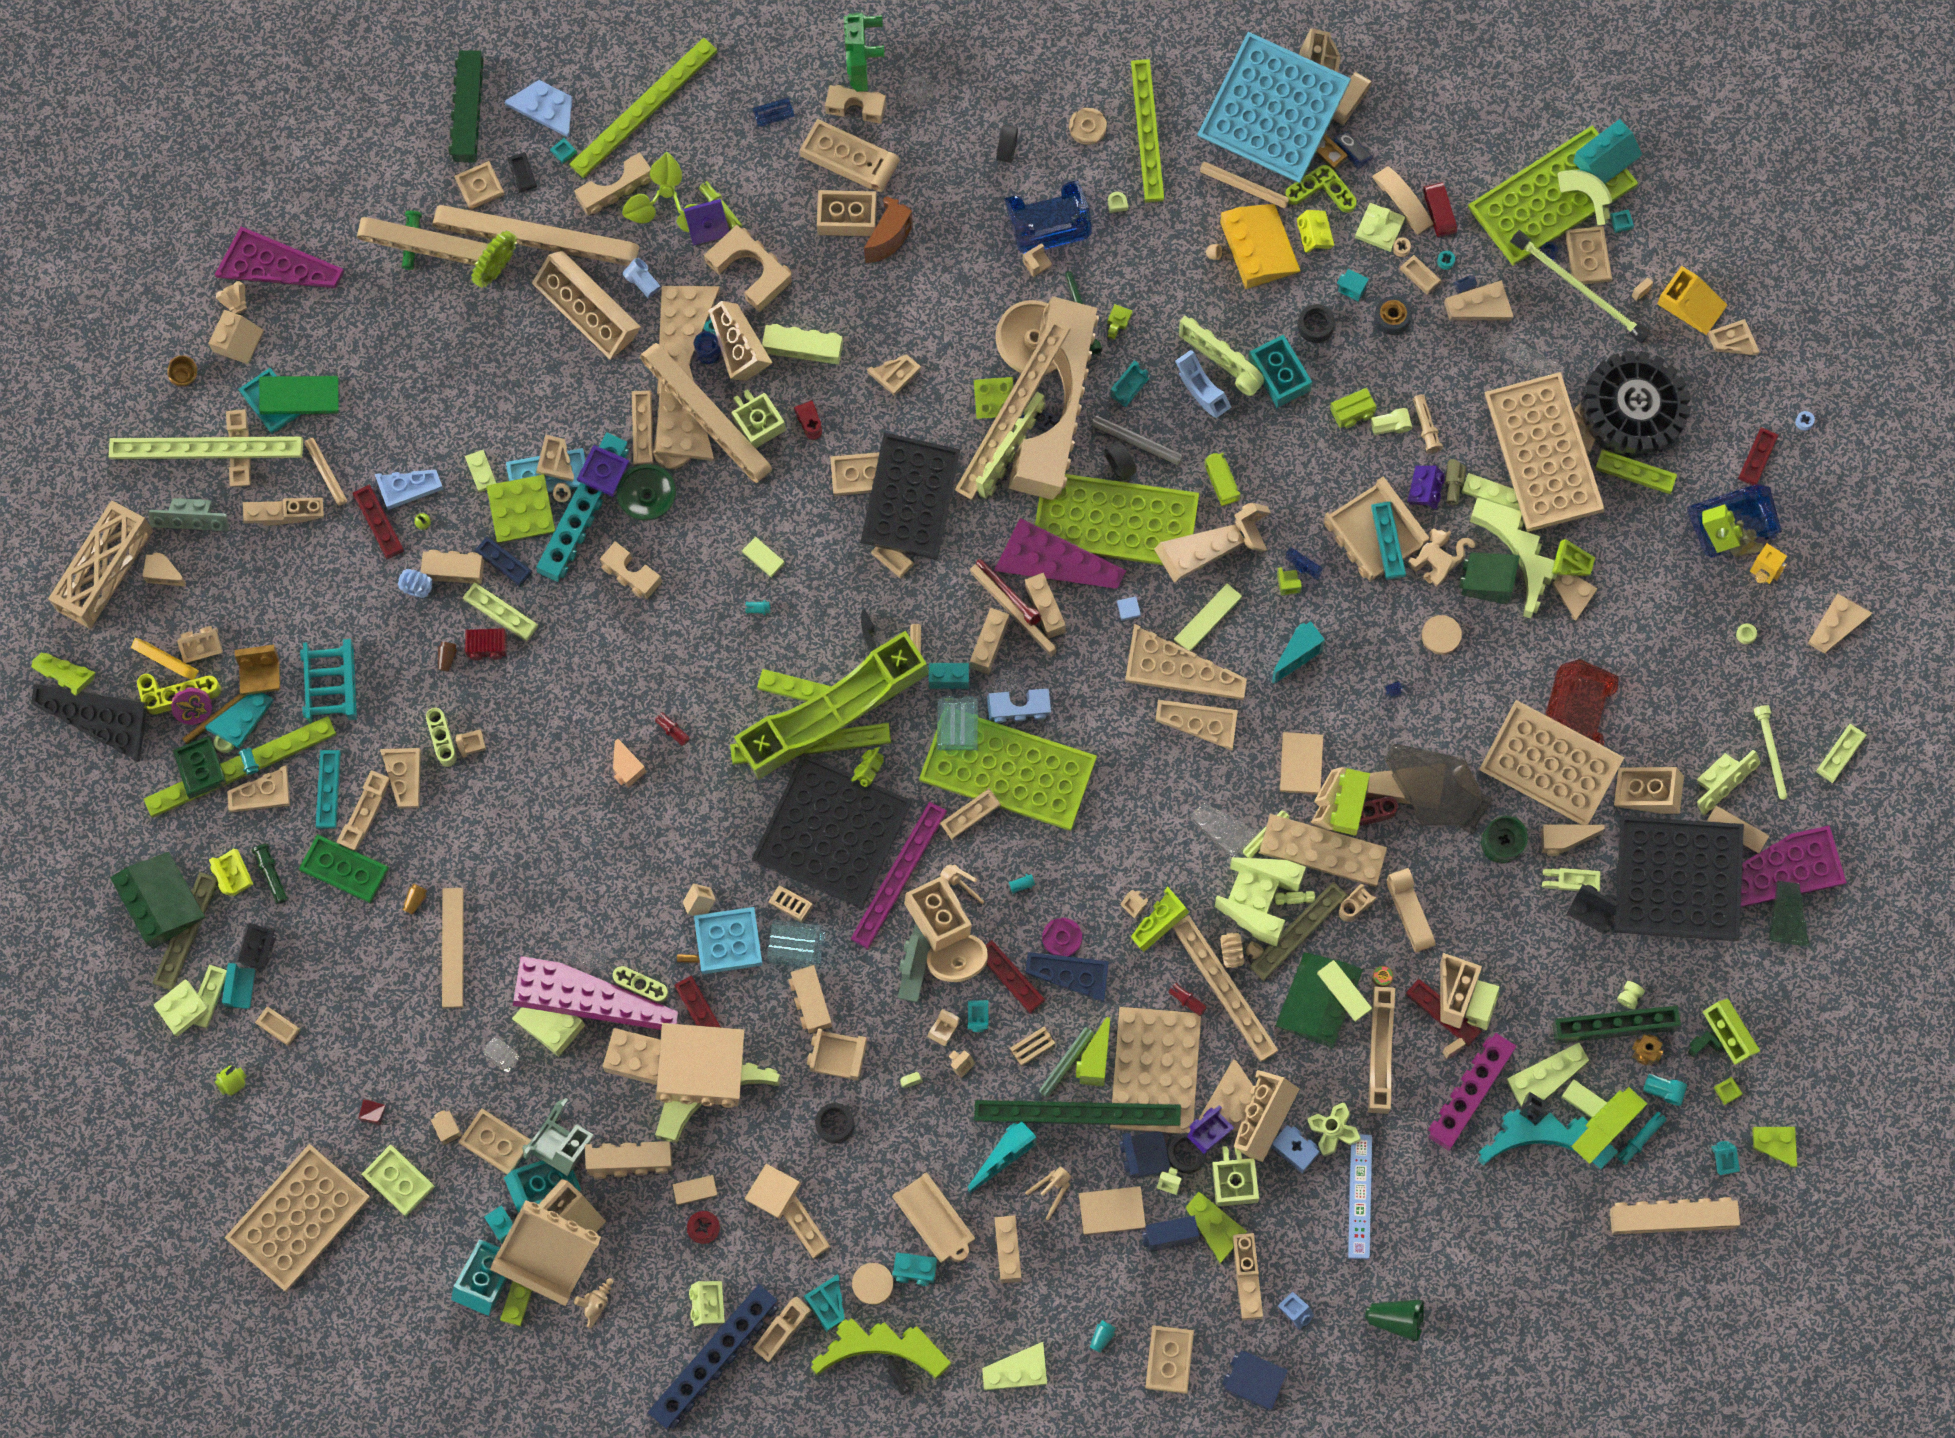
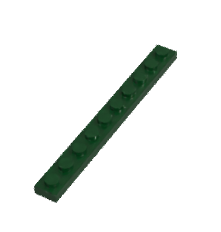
M975 1100L974 1121L1181 1126V1104Z

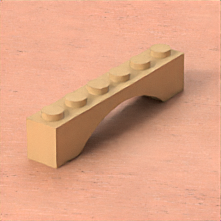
M1374 987L1368 1113L1389 1114L1391 1109V1054L1395 1008V988Z

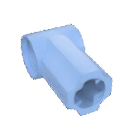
M635 258L623 271L624 277L629 282L636 284L647 298L652 297L660 290L661 286L648 272V266L643 260Z

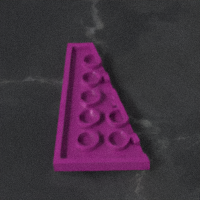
M241 226L220 263L215 277L336 288L344 274V269Z

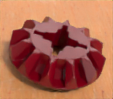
M699 1211L689 1218L687 1233L694 1242L704 1245L718 1237L720 1223L713 1213ZM699 1220H701V1222L704 1223V1225L710 1224L709 1227H707L708 1235H706V1233H704L703 1231H698V1229L700 1228Z

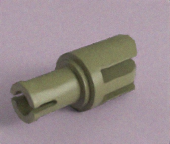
M1455 459L1448 461L1445 485L1448 487L1446 503L1450 505L1459 504V491L1464 486L1466 466Z

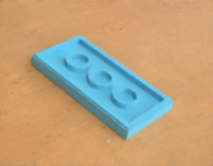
M583 448L567 451L572 473L574 474L573 482L545 475L548 493H553V489L558 483H566L570 489L578 488L580 482L577 481V477L585 463ZM540 456L506 462L509 481L542 475L536 473Z

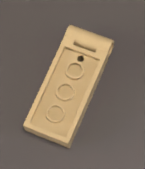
M819 119L816 120L800 148L801 157L878 192H883L901 160L896 154L879 148Z

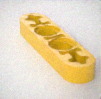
M135 638L132 643V649L188 679L194 680L199 672L196 668L144 640Z

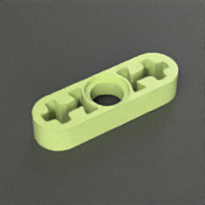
M624 966L617 967L613 972V979L617 985L649 1000L662 1003L668 997L666 986L658 981ZM625 972V975L632 979L631 986L628 985L630 983L629 980L622 979L619 981L618 973L622 974ZM637 980H645L646 987L642 990L636 989L635 983ZM650 984H653L651 987L656 991L662 988V992L664 995H659L657 998L656 994L653 991L649 990Z

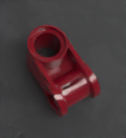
M810 400L795 406V414L807 438L811 440L820 438L822 435L821 421L813 401Z

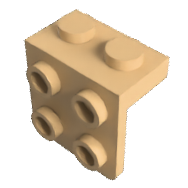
M1248 503L1242 507V511L1234 515L1236 518L1235 523L1245 536L1244 542L1249 549L1264 552L1267 548L1255 522L1271 514L1268 506Z

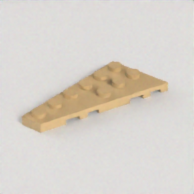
M662 286L659 345L662 348L664 342L684 344L689 364L691 363L695 349L704 331V324L709 317V309L714 306L720 286ZM658 380V388H657V395H658V396L660 395V383H661L659 380Z

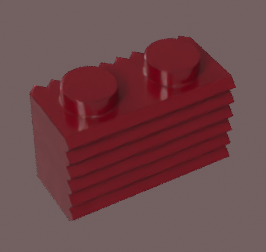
M505 628L466 629V656L470 657L471 660H481L482 657L498 660L502 659V656H507V632Z

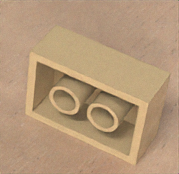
M818 190V235H872L876 228V191Z
M942 877L906 893L904 904L934 953L970 936L972 924Z
M614 1028L603 1063L604 1071L657 1085L661 1040Z

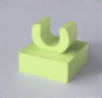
M1170 1167L1168 1173L1161 1172L1157 1189L1176 1195L1181 1182V1178L1176 1176L1178 1169Z

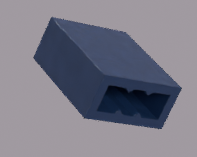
M1195 1215L1145 1225V1231L1141 1235L1144 1248L1148 1247L1149 1252L1197 1243L1199 1239Z
M1243 1350L1240 1351L1239 1355L1235 1353L1230 1364L1234 1366L1232 1373H1227L1222 1385L1226 1386L1224 1391L1271 1412L1288 1370Z

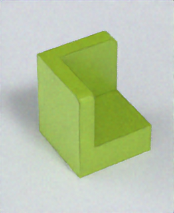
M1282 567L1278 568L1277 577L1281 596L1300 593L1301 581L1300 579L1298 580L1297 571L1283 572Z

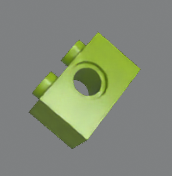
M1725 504L1702 512L1703 525L1717 553L1740 546L1741 528L1739 525H1735L1734 515L1732 511H1728Z

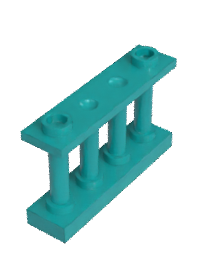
M351 638L343 639V646L336 649L310 651L308 643H303V649L300 650L301 661H304L305 706L302 707L303 718H306L308 723L311 724L313 723V715L343 713L344 715L346 714L349 720H357L354 644ZM341 656L344 659V665H341V667L311 670V659ZM334 675L344 677L345 684H341V686L312 688V677ZM333 694L345 696V703H342V705L313 707L312 696Z

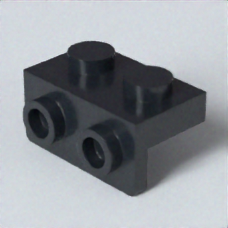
M248 923L236 962L256 969H261L264 965L267 966L270 960V954H268L270 946H273L276 940L275 929H268Z

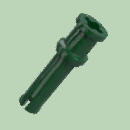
M268 843L258 845L252 849V853L257 857L259 862L258 868L263 871L275 903L281 904L287 901L288 898L276 872V861L271 857Z

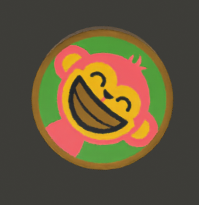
M1387 966L1377 967L1372 975L1373 982L1379 987L1389 986L1393 980L1392 970Z

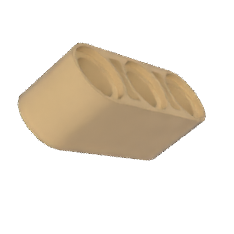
M1354 72L1351 76V82L1333 117L1334 121L1341 125L1346 123L1369 90L1372 81Z

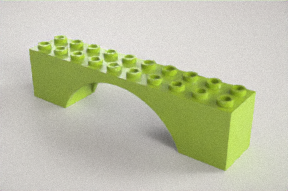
M904 631L873 650L857 668L829 689L795 708L763 718L734 736V739L748 764L760 780L929 675L927 663L907 632Z

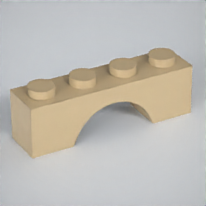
M639 152L624 161V173L616 183L609 186H600L590 181L574 190L576 198L588 216L592 213L596 214L602 210V207L617 202L621 196L631 194L638 186L648 184L651 181V168Z

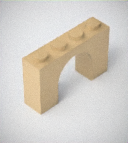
M736 225L704 255L705 263L719 275L736 259L751 257L758 260L764 267L763 274L744 293L746 301L760 312L792 282V273L787 266H782L778 263V259L774 254H768L761 242L758 240L754 241L751 238V234L745 228L741 229Z

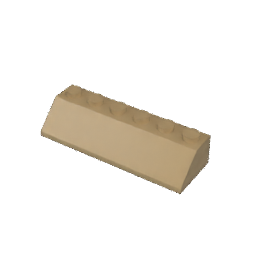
M563 251L549 254L532 282L610 360L633 341L641 328Z

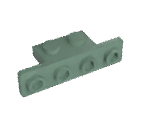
M173 498L168 511L149 510L148 513L150 526L155 528L228 531L229 529L227 514L210 513L212 509L211 500Z
M916 922L913 935L910 936V940L905 941L903 952H907L905 960L901 959L899 971L902 972V981L898 998L911 1002H918L927 965V955L931 948Z

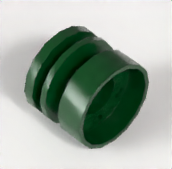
M1501 816L1496 818L1482 834L1480 843L1483 853L1495 863H1510L1527 846V829L1515 817ZM1501 838L1505 839L1504 846L1501 845Z

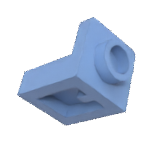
M1294 1292L1278 1305L1279 1309L1294 1322L1298 1329L1308 1325L1314 1317L1310 1307Z

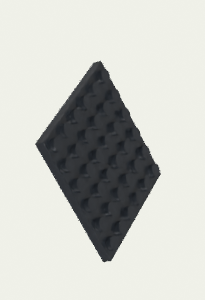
M802 753L751 860L754 863L862 909L907 815L912 800L873 783L864 787L858 779L852 782L851 779L854 775Z
M1621 816L1616 902L1619 904L1615 911L1614 933L1739 942L1744 824Z

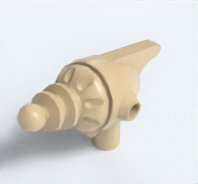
M611 1278L606 1280V1284L602 1283L603 1286H599V1290L587 1293L585 1299L577 1296L574 1300L575 1305L584 1307L585 1316L588 1318V1328H592L607 1305L608 1298L606 1295L610 1293L608 1290L612 1289L610 1285L613 1284V1279Z

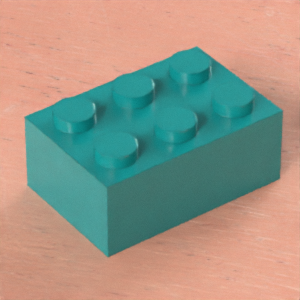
M1284 334L1249 352L1248 361L1264 377L1263 386L1276 408L1311 391L1312 381Z

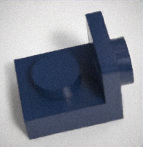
M1469 275L1453 282L1457 294L1476 289L1477 281L1475 277Z

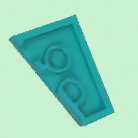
M264 693L247 695L206 725L205 728L235 747L240 748L269 709L273 699Z

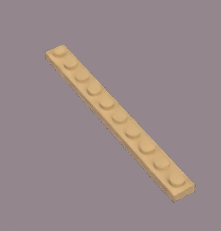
M1052 319L955 488L957 492L971 500L974 499L978 492L976 479L978 476L983 477L985 466L987 463H993L994 453L1007 434L1015 428L1016 421L1023 414L1069 334L1070 328Z

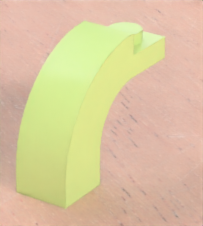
M1567 170L1559 172L1560 191L1579 190L1585 192L1593 200L1597 225L1608 223L1607 219H1610V212L1608 207L1605 208V204L1612 203V198L1605 184L1598 177L1586 171Z

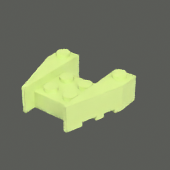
M1232 857L1230 869L1239 872L1229 899L1217 896L1215 907L1226 916H1230L1239 926L1252 933V936L1257 940L1277 947L1284 929L1285 920L1269 915V909L1278 887L1292 892L1299 891L1306 867L1288 860Z

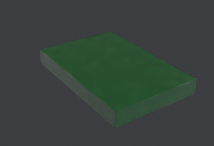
M211 736L173 750L189 799L227 784Z

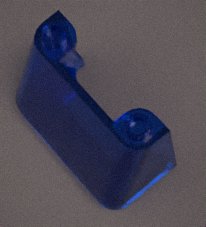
M1078 180L1065 183L1061 188L1060 197L1025 205L1023 198L1020 196L1004 198L1016 245L1021 253L1025 254L1040 244H1043L1044 249L1084 240L1092 234L1090 209Z
M1761 484L1751 485L1686 507L1703 552L1710 558L1720 556L1721 552L1717 553L1703 525V511L1725 504L1728 511H1732L1734 515L1735 525L1737 521L1742 520L1744 522L1743 528L1745 530L1754 529L1757 537H1764L1765 540L1777 537L1776 534L1782 532L1769 486Z

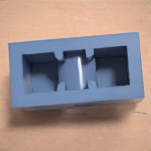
M1287 1125L1273 1141L1271 1148L1303 1174L1318 1156V1146L1313 1141H1306L1301 1137L1302 1133L1296 1127L1292 1126L1291 1128ZM1297 1144H1299L1300 1149L1293 1151V1145L1296 1146Z

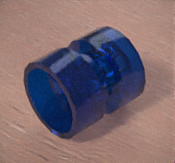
M710 331L700 332L696 335L693 345L697 359L701 363L709 365L718 361L721 350L717 336Z

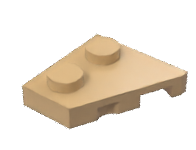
M545 434L536 473L573 482L574 474L572 473L565 439Z
M1558 575L1552 585L1561 596L1562 602L1568 607L1575 621L1597 591V588L1578 576Z

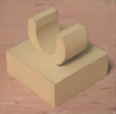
M1131 890L1120 905L1133 918H1136L1146 906L1148 899L1143 900L1139 896L1140 891L1135 892Z
M965 1050L960 1055L956 1051L949 1055V1058L952 1059L951 1067L960 1078L975 1064L970 1054Z

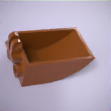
M884 197L883 204L887 209L864 247L865 263L877 262L895 253L903 245L913 227L912 210L904 204L899 205V200Z

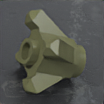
M1742 520L1737 521L1736 526L1739 525L1742 531L1740 546L1728 550L1737 558L1747 553L1761 552L1764 546L1756 542V531L1754 529L1745 530L1743 528L1744 522Z

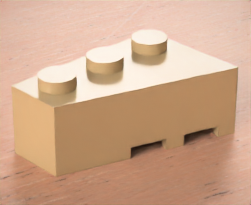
M1502 280L1448 297L1444 301L1449 320L1511 321L1514 317Z
M1443 953L1440 962L1441 1022L1457 1028L1461 1027L1482 966Z

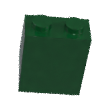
M1471 552L1469 559L1465 558L1463 570H1466L1465 577L1461 576L1459 588L1462 589L1461 595L1508 605L1514 587L1520 556Z

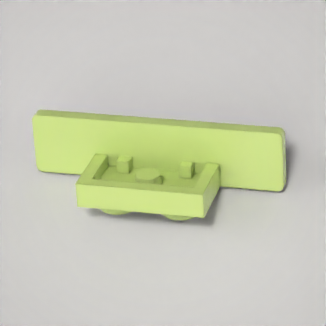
M1752 750L1740 762L1725 753L1697 779L1698 784L1708 790L1697 801L1700 812L1703 815L1712 810L1730 791L1742 783L1744 778L1756 770L1760 765L1756 751Z

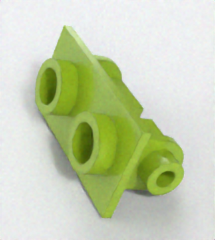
M880 747L873 750L869 749L863 754V761L855 768V774L851 779L852 782L858 779L864 787L872 783L876 776L875 773L878 772L884 762L883 755L878 753Z

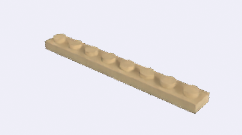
M1188 915L1172 927L1173 931L1259 1061L1263 1062L1277 1053V1047L1191 917Z

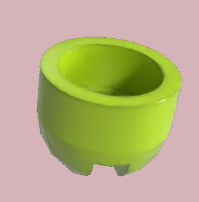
M419 513L415 517L414 522L418 529L425 530L430 526L431 520L427 514ZM422 517L426 523L423 524L419 518Z

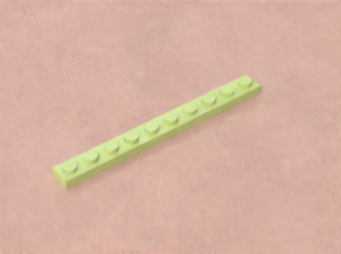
M302 437L110 438L109 443L110 459L302 458L303 454Z

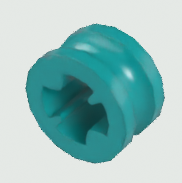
M1442 251L1438 256V266L1443 270L1451 269L1455 263V255L1451 251ZM1443 257H1447L1446 259L1449 257L1450 262L1446 264V261L1443 263Z

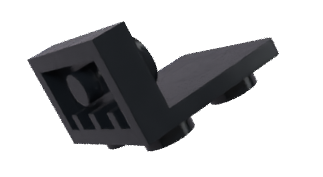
M1582 884L1566 915L1603 934L1619 903L1616 902L1614 897L1597 892L1598 890L1595 887Z

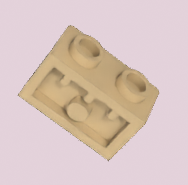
M212 626L201 628L199 633L193 634L190 631L181 634V638L177 642L183 662L188 663L223 653L218 629H212Z

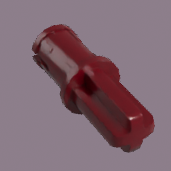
M664 712L660 713L661 717L658 715L655 718V722L666 731L667 736H671L681 746L686 745L690 740L689 736L678 727V723H674Z
M1177 982L1173 987L1178 990V993L1170 988L1168 993L1178 999L1182 1006H1187L1198 1016L1204 1014L1207 1007L1196 999L1192 992H1187Z

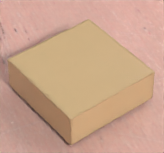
M1646 278L1634 288L1632 297L1638 301L1651 290L1653 281L1650 278Z
M1459 1038L1446 1046L1443 1050L1446 1059L1463 1049L1465 1042L1462 1038Z

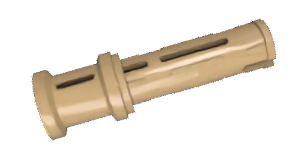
M1422 394L1417 395L1413 398V402L1422 426L1421 436L1425 439L1426 452L1428 454L1439 452L1443 449V445L1438 439V429L1432 423L1425 396Z

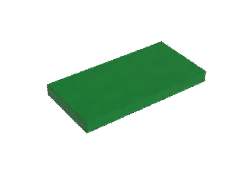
M338 376L259 377V413L339 414Z
M318 834L299 867V871L370 904L389 870L388 866Z

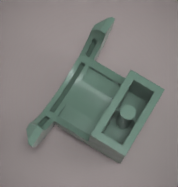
M565 1098L555 1104L540 1130L528 1145L522 1147L525 1159L530 1158L533 1154L568 1176L584 1155L585 1144H590L594 1135L577 1124L571 1132L556 1124L567 1104L568 1099Z

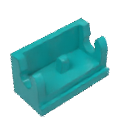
M1135 360L1111 388L1110 397L1125 408L1150 379L1148 371L1146 369L1142 371L1139 368V363Z

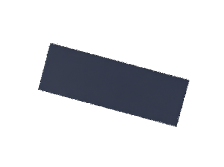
M488 536L474 550L475 553L482 555L484 560L519 587L533 573L531 569Z

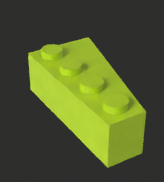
M1630 1087L1624 1092L1619 1090L1585 1125L1588 1129L1571 1147L1590 1164L1637 1116L1647 1103Z

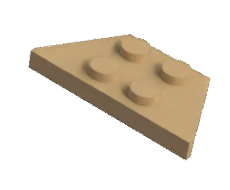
M1233 1059L1199 1117V1120L1204 1118L1203 1115L1210 1108L1215 1109L1220 1105L1222 1107L1220 1114L1234 1127L1232 1132L1239 1131L1241 1122H1244L1246 1119V1106L1250 1105L1253 1097L1250 1094L1253 1085L1236 1060Z

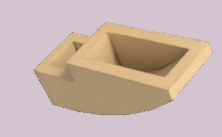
M1341 767L1331 770L1314 801L1320 807L1311 823L1318 828L1328 831L1333 830L1334 824H1331L1330 820L1332 811L1337 812L1338 805H1335L1334 802L1336 794L1341 793L1342 786H1339L1341 774H1345V768Z
M798 1297L793 1298L781 1314L775 1318L753 1349L767 1362H770L804 1322L812 1309Z

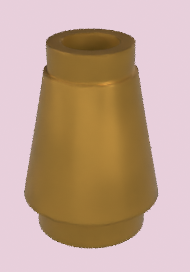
M413 883L408 888L402 910L413 915L427 897L426 893L428 890Z

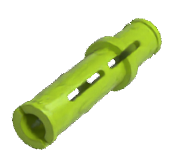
M708 181L705 182L706 185L702 183L699 190L707 198L708 202L721 199L727 225L732 230L736 225L741 228L742 223L724 203L721 194L717 193Z

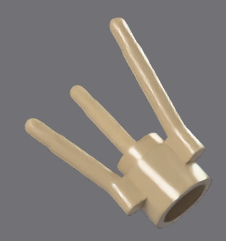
M948 865L942 870L940 876L960 907L961 904L953 892L951 884L953 886L959 884L978 902L984 903L961 880L960 875L973 882H977L976 878L959 869L956 865Z
M1059 1167L1056 1171L1053 1170L1048 1176L1032 1186L1025 1194L1029 1195L1049 1180L1051 1183L1041 1192L1042 1196L1053 1186L1058 1189L1062 1187L1046 1216V1219L1049 1220L1066 1189L1070 1186L1068 1181L1072 1177L1065 1169Z

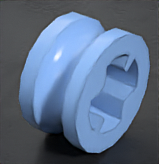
M1803 411L1799 413L1795 423L1800 430L1806 431L1811 429L1815 418L1812 413ZM1803 417L1805 420L1809 419L1807 425L1805 422L1801 423Z

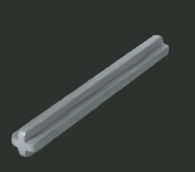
M1095 416L1092 421L1093 427L1178 465L1182 459L1180 453L1099 416Z

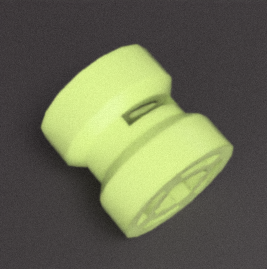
M1627 981L1624 986L1625 991L1620 993L1617 1000L1622 1005L1635 1009L1638 1004V998L1643 996L1645 990L1638 984Z

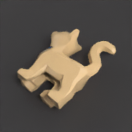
M1432 529L1430 531V541L1423 546L1416 559L1411 558L1409 560V567L1416 572L1426 564L1430 565L1433 570L1430 573L1427 572L1423 579L1429 584L1433 582L1434 586L1438 587L1446 579L1448 573L1463 561L1465 557L1464 546L1475 547V542L1472 539L1462 538L1456 545L1457 556L1452 557L1440 548L1450 540L1451 531L1446 533L1443 530Z

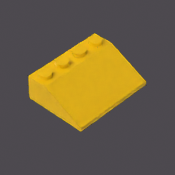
M1275 204L1238 207L1221 213L1220 223L1246 289L1301 272Z

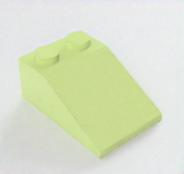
M521 1008L512 1018L558 1057L585 1027L584 1022L578 1016L529 1008Z

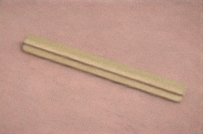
M1203 162L1200 172L1282 208H1286L1289 198L1207 162Z

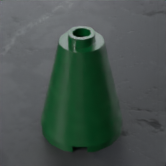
M1417 1299L1371 1303V1306L1366 1308L1365 1319L1368 1320L1370 1325L1418 1342L1422 1329H1420L1421 1322L1423 1323L1424 1302Z

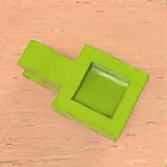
M1114 304L1107 320V324L1111 325L1108 330L1109 338L1115 340L1119 329H1126L1132 316V310Z

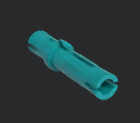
M1656 1112L1633 1139L1630 1138L1628 1140V1145L1616 1156L1620 1162L1623 1160L1622 1163L1627 1165L1637 1152L1640 1153L1643 1150L1644 1144L1667 1121L1664 1115L1660 1117L1661 1113Z

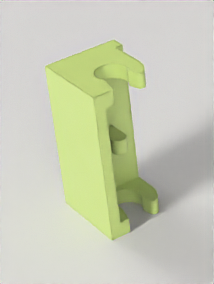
M1477 980L1466 1013L1468 1024L1483 1028V1030L1488 1029L1499 996V986Z

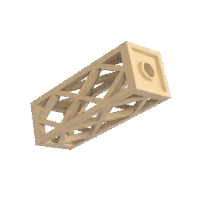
M111 500L48 598L57 612L89 629L92 628L153 532L144 517ZM121 522L122 530L112 535L117 526L119 525V523ZM104 531L103 536L100 540V533ZM122 537L120 544L108 550L109 543ZM116 553L113 560L108 565V556ZM103 560L102 569L100 570V561ZM94 564V573L85 578ZM77 573L75 580L73 582V575ZM94 580V586L81 592L82 585ZM102 590V597L98 599L100 592ZM89 595L82 608H80V600Z

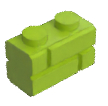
M1367 388L1336 400L1330 405V410L1339 428H1350L1356 424V421L1371 419L1376 413L1377 408Z

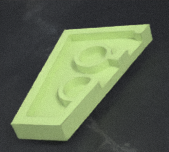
M1043 1342L982 1368L984 1390L1047 1385Z

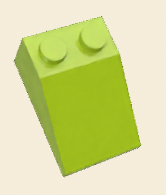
M1110 1017L1105 1018L1082 1054L1081 1061H1077L1076 1078H1080V1084L1104 1086Z

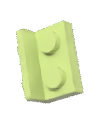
M698 1281L692 1284L689 1297L692 1300L691 1319L694 1326L725 1323L722 1281Z

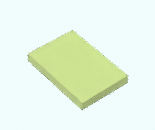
M391 1144L361 1174L405 1217L435 1187Z

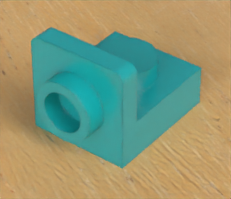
M1721 1141L1717 1145L1711 1146L1712 1151L1715 1153L1719 1175L1740 1171L1737 1148L1732 1143Z

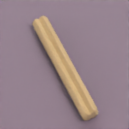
M309 438L305 441V445L338 506L345 504L347 499L314 438Z

